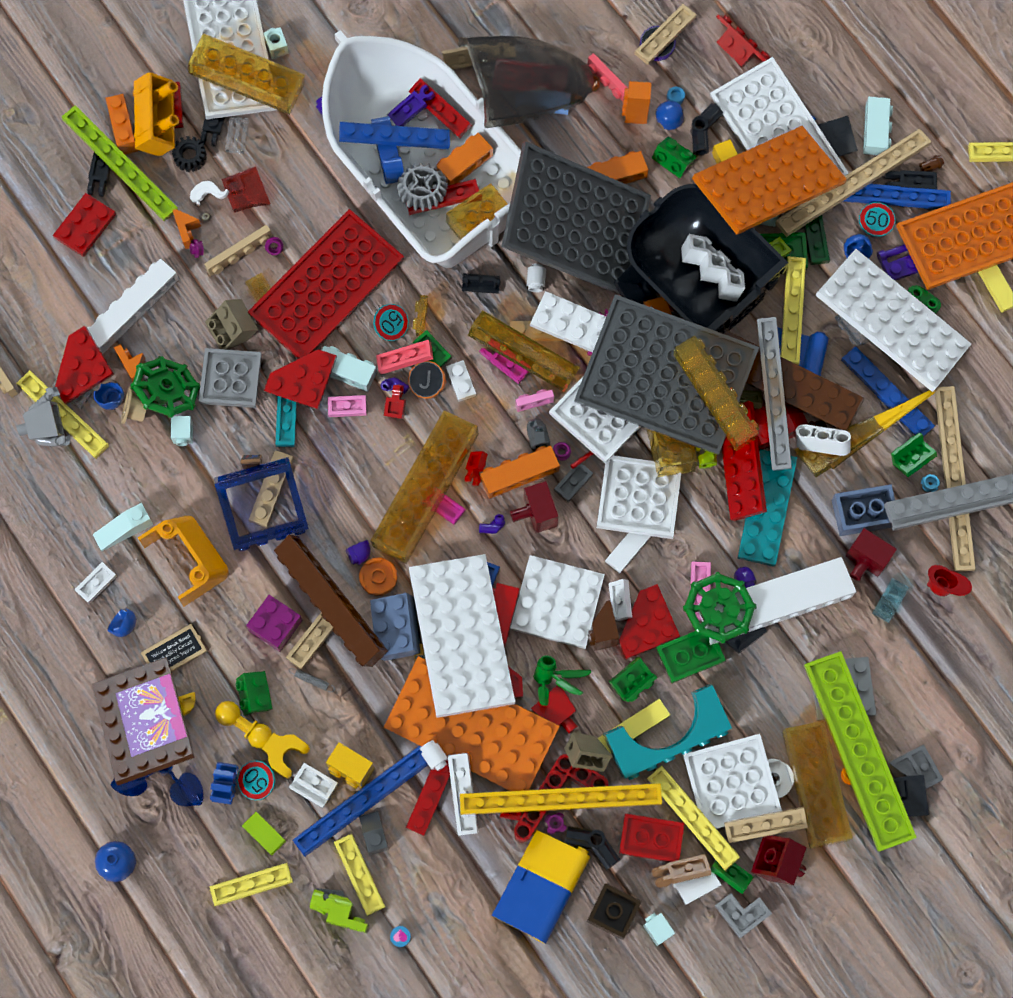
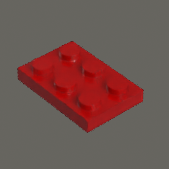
M85 193L55 231L53 237L84 257L116 216V212Z
M625 813L619 854L664 862L680 860L684 823Z

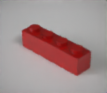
M176 82L178 90L174 92V115L179 119V124L174 126V129L184 128L180 82Z

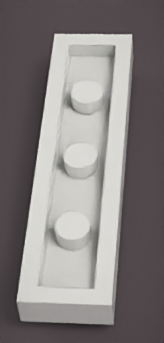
M469 754L448 755L458 836L479 833L477 815H461L460 794L474 793Z

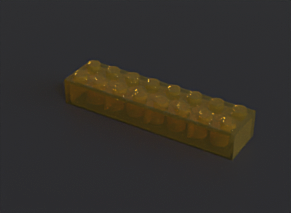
M445 410L442 412L370 540L373 548L406 564L408 563L478 437V426Z

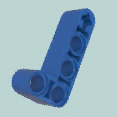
M390 117L371 119V124L391 125ZM376 144L386 185L397 183L399 177L404 172L397 146Z

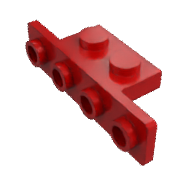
M718 14L716 16L728 28L716 43L740 66L744 67L754 54L763 62L771 58L764 50L762 52L756 48L758 44L751 38L748 40L744 36L746 33L737 26L735 28L731 24L733 21L727 15L722 16Z

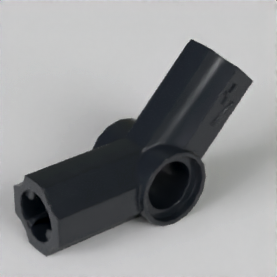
M711 103L699 116L692 120L690 133L692 135L693 154L697 156L709 153L708 130L723 115L721 108L717 104ZM695 126H701V127H703V128H702V129H698V128H696Z
M568 826L565 843L592 849L606 870L621 860L602 831ZM593 835H598L601 838L602 842L599 845L591 843L590 838Z

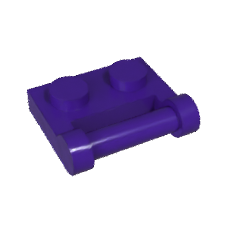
M905 244L887 251L881 250L877 252V258L883 271L895 281L919 273L910 254L889 263L887 261L889 257L908 251Z

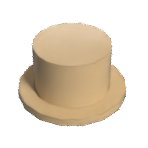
M130 386L123 405L122 424H125L126 419L143 422L146 409L143 408L144 405L136 393H132L133 389Z

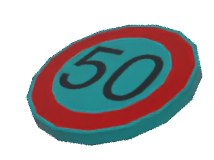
M873 202L867 204L861 210L859 225L866 234L873 237H883L893 230L895 215L887 205Z
M386 304L376 311L373 320L375 332L379 337L387 341H395L403 337L409 324L407 313L396 304Z
M258 760L250 761L243 765L237 777L238 788L241 793L248 799L255 801L269 796L274 789L276 781L272 768L265 762Z

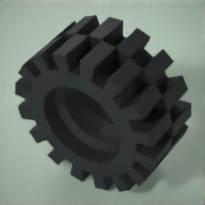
M186 136V140L182 137L180 138L181 142L178 140L175 142L176 146L172 151L174 162L182 171L185 169L186 172H189V169H192V172H195L196 167L199 170L201 169L200 165L204 166L207 159L205 147L201 140H196V137L190 139V136ZM188 149H194L196 156L192 159H185L182 156L183 152Z

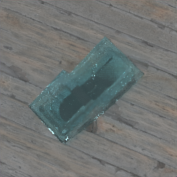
M892 578L872 614L889 623L909 587Z

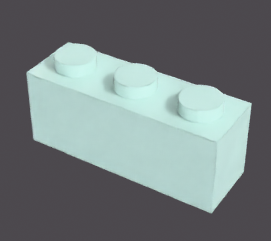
M868 97L865 104L863 154L879 155L891 147V139L888 137L892 130V122H889V116H892L893 106L890 105V98Z
M333 346L323 347L322 351L337 356L331 378L363 391H369L377 373L376 366L368 360L361 361L351 353H341L339 349Z

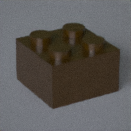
M605 883L587 919V923L623 940L642 901Z

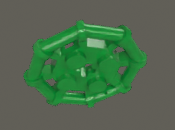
M159 356L157 359L146 363H139L136 366L135 377L130 387L144 405V409H150L167 415L168 418H173L176 414L193 410L196 407L195 401L200 390V383L196 382L186 364L182 365ZM154 367H159L158 369H155L153 371L151 370ZM143 375L148 377L147 382L141 381ZM163 383H164L165 385H170V387H169V388L163 387ZM143 389H147V391L151 395L149 399L144 393ZM185 390H190L189 397L184 395ZM178 401H181L183 403L176 407H174L173 404Z
M715 572L709 577L697 582L693 581L690 584L691 589L683 606V611L686 612L695 629V634L725 643V641L738 635L748 633L749 625L757 606L750 597L744 581H738L722 575L720 572ZM714 583V589L707 592L704 591L703 587ZM724 583L734 587V589L730 591L728 588H721L720 585ZM738 591L741 594L745 604H740L737 597L735 596L738 593ZM697 594L702 597L700 605H694ZM717 604L724 606L723 612L715 610ZM740 611H746L743 621H739L737 617ZM695 612H699V613H700V615H701V617H702V619H703V622H702L701 624H700V622H699V620H698V618H697ZM732 624L736 627L728 632L724 630L725 627ZM707 625L716 626L715 628L718 629V632L707 629L705 627Z

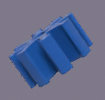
M217 762L216 769L213 772L214 781L211 783L210 789L212 790L210 795L212 802L232 804L236 793L235 785L237 784L239 766Z

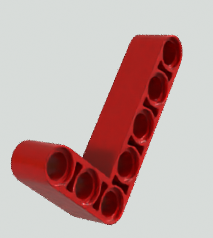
M563 754L557 759L538 790L562 789L567 779H570L582 788L594 787V783L597 781L603 782L604 786L609 785L608 780L594 770L572 767V765L568 769L561 768V761H569L567 754ZM585 771L588 777L585 780H581L577 777V772ZM552 777H558L560 779V784L558 786H552L549 782V779ZM537 811L539 818L536 820H531L528 817L529 812H524L515 826V838L519 842L529 841L547 811ZM519 828H527L529 834L526 837H520L517 833Z

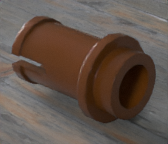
M934 155L932 159L919 163V167H922L920 170L929 172L936 168L940 169L944 165V160L941 155Z

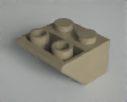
M242 299L225 300L205 321L218 347L225 350H230L248 341L258 331Z

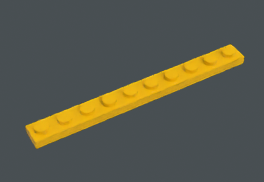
M661 784L460 794L461 815L662 805Z

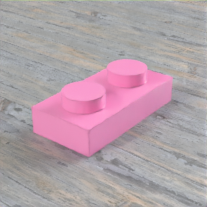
M542 389L533 395L524 394L519 396L518 399H515L517 412L553 403V391Z
M366 395L328 397V416H367Z

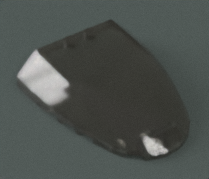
M521 36L459 37L458 46H467L482 91L485 128L520 124L524 119L529 118L537 120L541 115L548 113L553 115L557 110H567L582 103L592 91L594 79L587 64L574 54L553 44Z

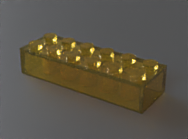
M204 33L188 62L189 74L289 115L304 86L305 74Z
M694 335L675 347L673 356L734 449L738 451L757 438L759 427L754 420L750 421L747 416V408L743 403L739 404L736 399L738 395L732 387L729 388L726 384L727 378L722 371L718 372L715 367L716 362L711 354L707 355L704 350L706 347L700 338L697 339Z
M824 721L785 728L782 734L790 768L794 775V785L799 806L804 807L808 826V828H805L809 848L814 849L850 841L853 838Z

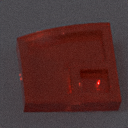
M256 166L222 179L224 188L229 190L228 199L234 213L271 204Z

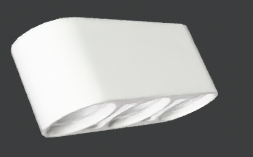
M800 425L796 428V446L801 450L844 456L851 451V435L845 430Z

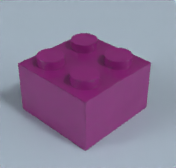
M268 595L246 627L249 632L281 652L303 620L301 615L271 595Z

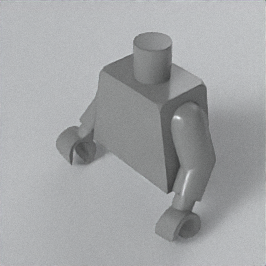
M48 387L45 389L46 393L23 414L25 423L17 425V432L20 436L28 434L30 440H34L38 445L42 446L70 445V435L65 437L58 405L56 402L51 401L53 397L59 396L60 393L57 387Z

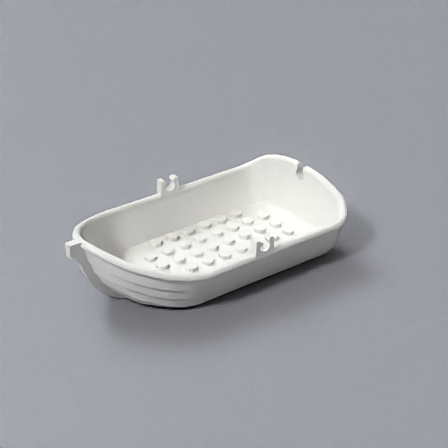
M341 30L335 33V40L339 46L334 52L324 80L322 113L327 139L336 155L418 254L426 261L437 263L445 268H452L486 243L491 247L498 243V235L505 230L521 149L494 119V110L492 108L487 109L485 100L483 98L478 100L446 63L422 48L389 37L353 36L347 38ZM421 78L469 121L472 126L460 139L425 107L405 126L450 130L449 149L397 146L404 172H406L407 167L412 169L413 164L417 167L420 166L421 162L423 166H427L428 163L431 165V168L437 166V163L442 158H447L456 147H461L467 138L472 135L475 136L477 133L493 147V156L461 181L476 179L481 198L409 215L406 203L403 204L402 198L398 196V182L388 185L385 183L376 144L339 142V123L371 124V119L386 117L390 111L410 95L408 91ZM413 182L409 184L408 190L412 188V185H414Z

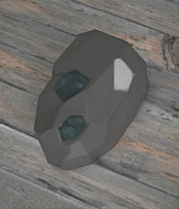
M538 419L529 420L527 435L531 449L536 450L541 446H550L546 425Z

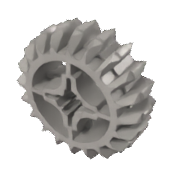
M421 162L418 167L413 164L412 169L407 167L406 172H403L402 176L398 179V196L402 198L403 204L407 203L408 208L414 206L415 211L418 208L424 211L426 207L431 210L432 205L437 207L438 202H443V197H446L447 194L446 177L443 176L441 170L437 171L436 166L431 168L429 163L427 166H423ZM413 182L414 185H412V188L408 190L409 184ZM436 184V189L433 192H431L433 185Z

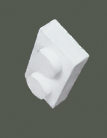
M464 360L446 366L458 402L475 397L476 392Z
M101 562L75 591L90 604L117 575Z
M621 579L609 583L610 601L615 621L618 622L632 618L629 581Z

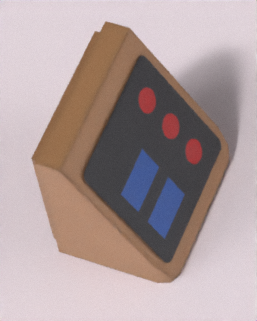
M243 455L241 458L242 467L244 469L262 468V455Z

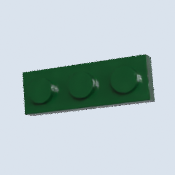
M820 215L804 226L811 265L830 262L823 217Z

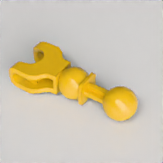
M232 701L221 702L216 707L215 718L218 723L223 726L234 725L245 733L244 738L248 739L252 747L262 749L268 755L269 765L272 770L286 779H290L292 771L283 762L284 754L290 750L298 751L301 754H307L310 751V747L295 735L278 736L275 733L272 734L271 729L265 724H258L256 720L252 724L240 715L238 705Z

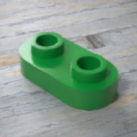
M913 285L908 289L909 293L935 314L939 312L941 302L937 297L918 285ZM913 292H918L919 296L914 295ZM931 302V303H933L935 306H934V307H931V306L929 305V303Z

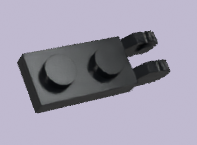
M205 117L200 138L201 143L205 145L207 135L210 133L213 134L211 146L216 147L225 117L206 119Z
M95 152L93 153L88 176L87 194L93 195L95 182H99L98 194L99 196H104L111 168Z
M900 170L889 171L885 174L887 179L895 180L899 178V182H886L885 185L937 189L936 172Z

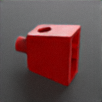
M558 685L549 692L547 706L541 705L538 701L531 707V712L560 727L562 726L569 734L578 727L571 719L576 714V709L564 690Z

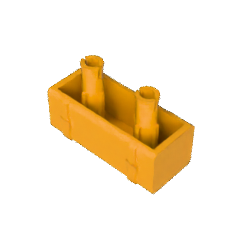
M151 72L144 74L134 81L135 149L152 155L162 156L175 148L174 126L179 124L178 117L174 115V92L178 90V85L175 81Z

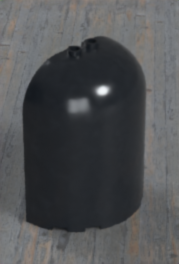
M696 184L679 186L663 198L659 197L654 202L655 208L652 211L647 209L640 215V219L631 229L627 241L628 257L634 269L684 320L722 334L725 333L724 330L726 328L729 331L761 303L766 295V290L771 291L779 281V274H784L788 267V262L754 228L736 235ZM689 234L707 237L712 242V247L717 251L720 250L731 260L730 264L735 269L739 268L744 273L745 289L737 302L720 299L718 283L702 281L700 279V265L682 262L681 247Z

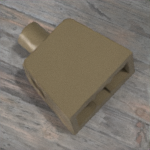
M580 731L571 733L565 747L572 767L604 772L612 757L611 753L597 737L582 734Z

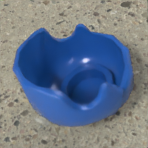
M665 101L656 109V119L658 123L663 125L664 129L675 130L684 121L683 109L677 102Z
M853 235L844 244L846 258L855 249L867 258H870L873 254L870 239L865 235Z
M113 382L101 384L99 390L93 393L97 404L106 410H114L119 407L125 395L123 388Z
M126 608L127 611L121 609L116 614L108 627V632L117 637H125L133 631L137 619L134 612Z

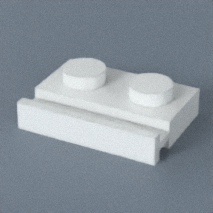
M303 763L289 789L319 807L324 808L338 783Z

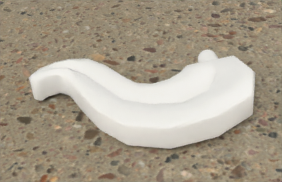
M202 181L192 189L190 199L194 204L200 206V201L203 200L205 195L212 194L218 199H224L228 196L229 190L225 189L222 192L213 182Z

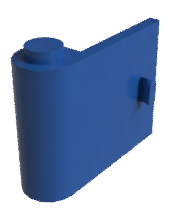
M777 327L779 347L781 352L782 328ZM815 332V334L810 336L801 334L799 366L821 376L829 341L825 333Z

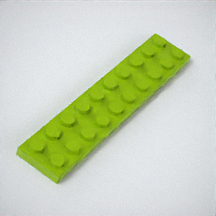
M840 651L804 664L877 851L880 852L916 839V834L842 652Z

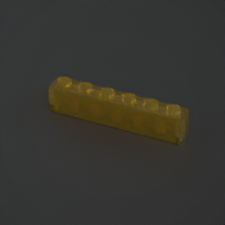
M483 310L473 322L468 333L469 337L563 392H566L580 368Z

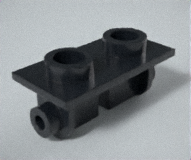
M463 273L462 291L499 294L500 276Z

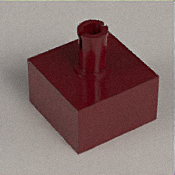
M544 481L525 487L523 499L526 506L510 511L513 523L529 517L535 533L557 527L559 516L547 482Z
M863 528L846 554L847 558L856 563L854 569L849 574L850 577L860 581L866 570L879 577L897 549Z
M772 835L763 836L751 873L767 881L794 885L797 876L802 877L805 874L799 869L806 871V867L801 863L807 847L790 838Z

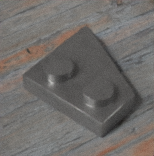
M924 744L890 762L891 766L906 776L924 775L926 789L943 781Z

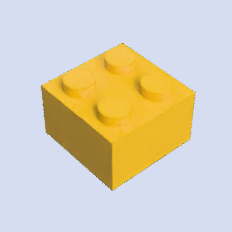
M338 742L326 761L329 773L338 779L340 777L345 778L346 783L354 789H357V787L362 789L375 770L373 762Z

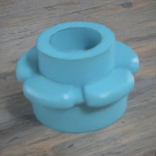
M932 474L921 479L922 488L926 492L937 491L940 485L938 477Z

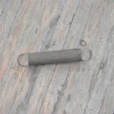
M299 669L294 674L298 679L327 691L328 682Z

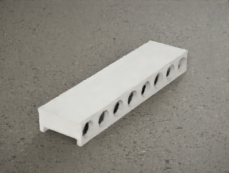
M842 557L746 588L757 606V609L754 610L748 632L852 598L856 593V589ZM738 591V593L735 596L737 597L740 604H745L741 594ZM717 604L715 610L723 612L724 606ZM740 611L737 617L739 621H743L746 611ZM732 624L725 627L724 630L728 632L736 627ZM707 625L705 627L707 629L718 632V629L715 628L716 626ZM709 638L710 645L720 642Z

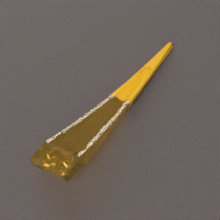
M929 390L892 409L851 425L848 430L851 435V451L847 455L839 456L806 451L796 448L795 452L812 474L818 477L830 468H836L936 391L932 392Z

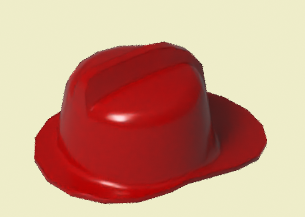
M933 565L928 569L929 581L927 586L936 595L943 597L950 594L965 596L972 591V584L965 576L941 565Z

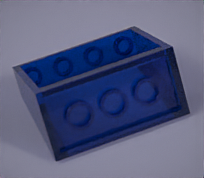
M289 457L214 477L215 488L234 550L244 551L254 544L262 546L267 544L268 540H283L289 534L300 535L309 529ZM285 472L298 520L239 536L226 489Z

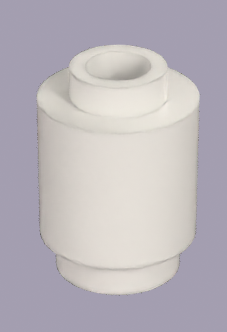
M532 264V266L528 267L527 272L528 290L531 292H542L545 287L546 268L542 264Z
M434 740L429 741L420 748L422 751L421 755L431 770L436 768L439 771L447 765L445 761L448 760V757Z

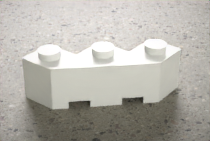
M689 234L681 247L682 262L700 265V279L702 281L718 283L720 299L737 302L745 289L744 273L739 268L735 269L730 264L731 260L720 250L717 251L712 247V242L707 237Z

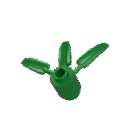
M548 655L542 656L537 662L533 675L534 680L542 684L541 687H538L540 704L543 706L548 705L549 689L546 685L550 684L553 678L557 680L556 685L565 691L575 695H582L583 692L563 678L585 677L592 670L555 671L557 667L555 659Z

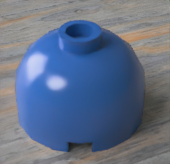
M108 842L101 846L96 853V870L107 881H124L135 870V853L131 847L123 842Z

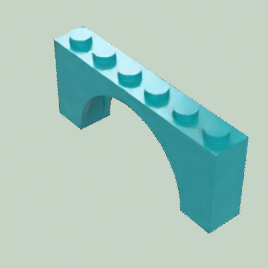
M708 684L691 692L694 700L692 724L687 733L673 745L657 749L643 747L628 735L623 726H618L603 733L623 778L634 779L639 776V772L645 769L647 772L657 768V764L662 761L664 763L670 762L679 753H682V755L687 754L693 750L692 747L698 744L703 746L710 743V739L715 736L720 738L728 734V730L732 729L713 685Z

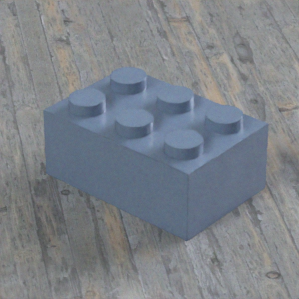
M892 484L835 494L832 498V505L839 536L861 533L863 528L868 531L893 528L884 507L886 502L895 500Z
M408 593L370 600L373 631L388 650L381 660L387 661L421 654L414 597Z

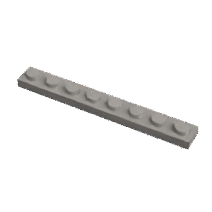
M777 318L757 319L772 470L792 469Z

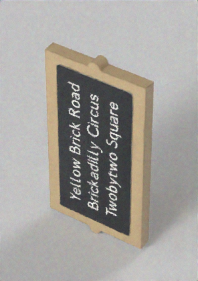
M192 624L144 650L141 654L147 664L167 657L171 671H174L204 654L207 650L201 642V636L197 635Z

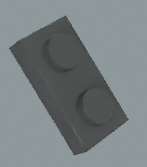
M581 463L569 471L554 488V491L569 503L593 476V472Z

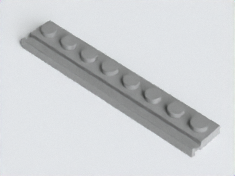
M1013 474L886 502L884 507L889 521L892 523V530L1012 504Z

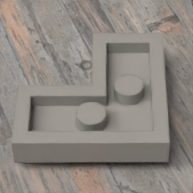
M732 893L715 905L739 939L772 914L760 897L745 909L741 907Z

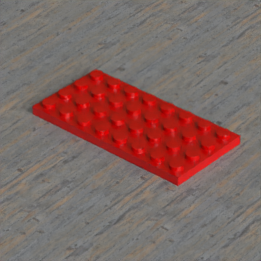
M349 209L274 284L248 313L260 326L294 356L300 359L314 352L401 263L404 256Z

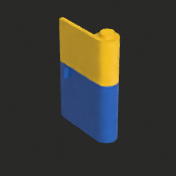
M536 830L492 916L526 933L533 939L546 944L591 858L588 855L589 851L580 846L576 849Z

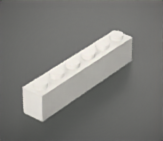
M159 259L157 262L152 263L149 270L144 275H140L131 288H127L123 292L122 297L112 302L109 309L104 314H100L91 327H87L102 354L179 280L177 273L163 260Z

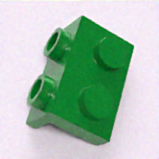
M668 136L657 145L652 159L678 178H681L686 169L696 161L697 156L677 143L675 139Z
M918 433L891 453L892 463L906 477H910L937 457V452L924 441L923 435Z
M637 657L613 677L609 683L622 700L632 702L640 696L639 693L644 689L650 688L658 677L649 670L640 657Z
M265 671L243 673L236 678V689L240 697L239 706L243 716L273 709Z

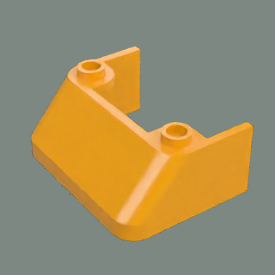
M189 515L164 520L137 537L145 549L161 537L169 540L179 535L198 563L189 574L193 587L178 596L183 607L226 580L229 575L227 565L195 518Z

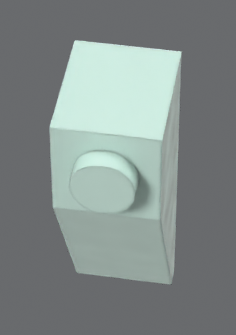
M140 503L121 513L96 531L93 536L100 550L104 551L153 526V523L145 507Z

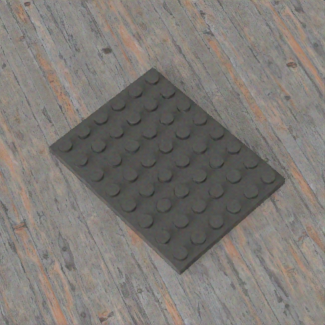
M524 142L522 144L501 247L620 295L613 282L631 265L627 252L628 236L635 223L640 219V215L649 209L651 195L529 142Z
M615 294L574 402L719 455L759 347Z

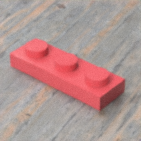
M593 53L588 57L587 67L592 74H596L600 78V82L605 87H609L614 97L623 102L624 90L627 87Z
M425 340L376 355L378 372L382 375L432 360L431 342Z

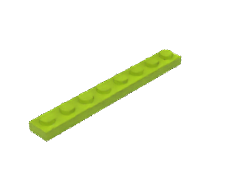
M76 105L62 116V120L164 222L173 215L172 210H178V207Z

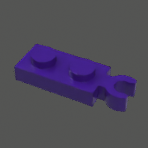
M427 85L421 87L419 94L413 91L390 111L387 116L390 117V120L396 126H405L427 107L425 101L433 99L435 94L433 91L425 94L429 88Z

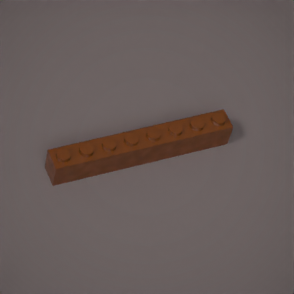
M289 534L274 549L278 555L277 559L288 568L289 575L298 581L300 589L311 598L310 602L319 608L323 619L333 626V632L343 639L344 646L353 652L357 663L361 666L373 667L388 650L301 538Z

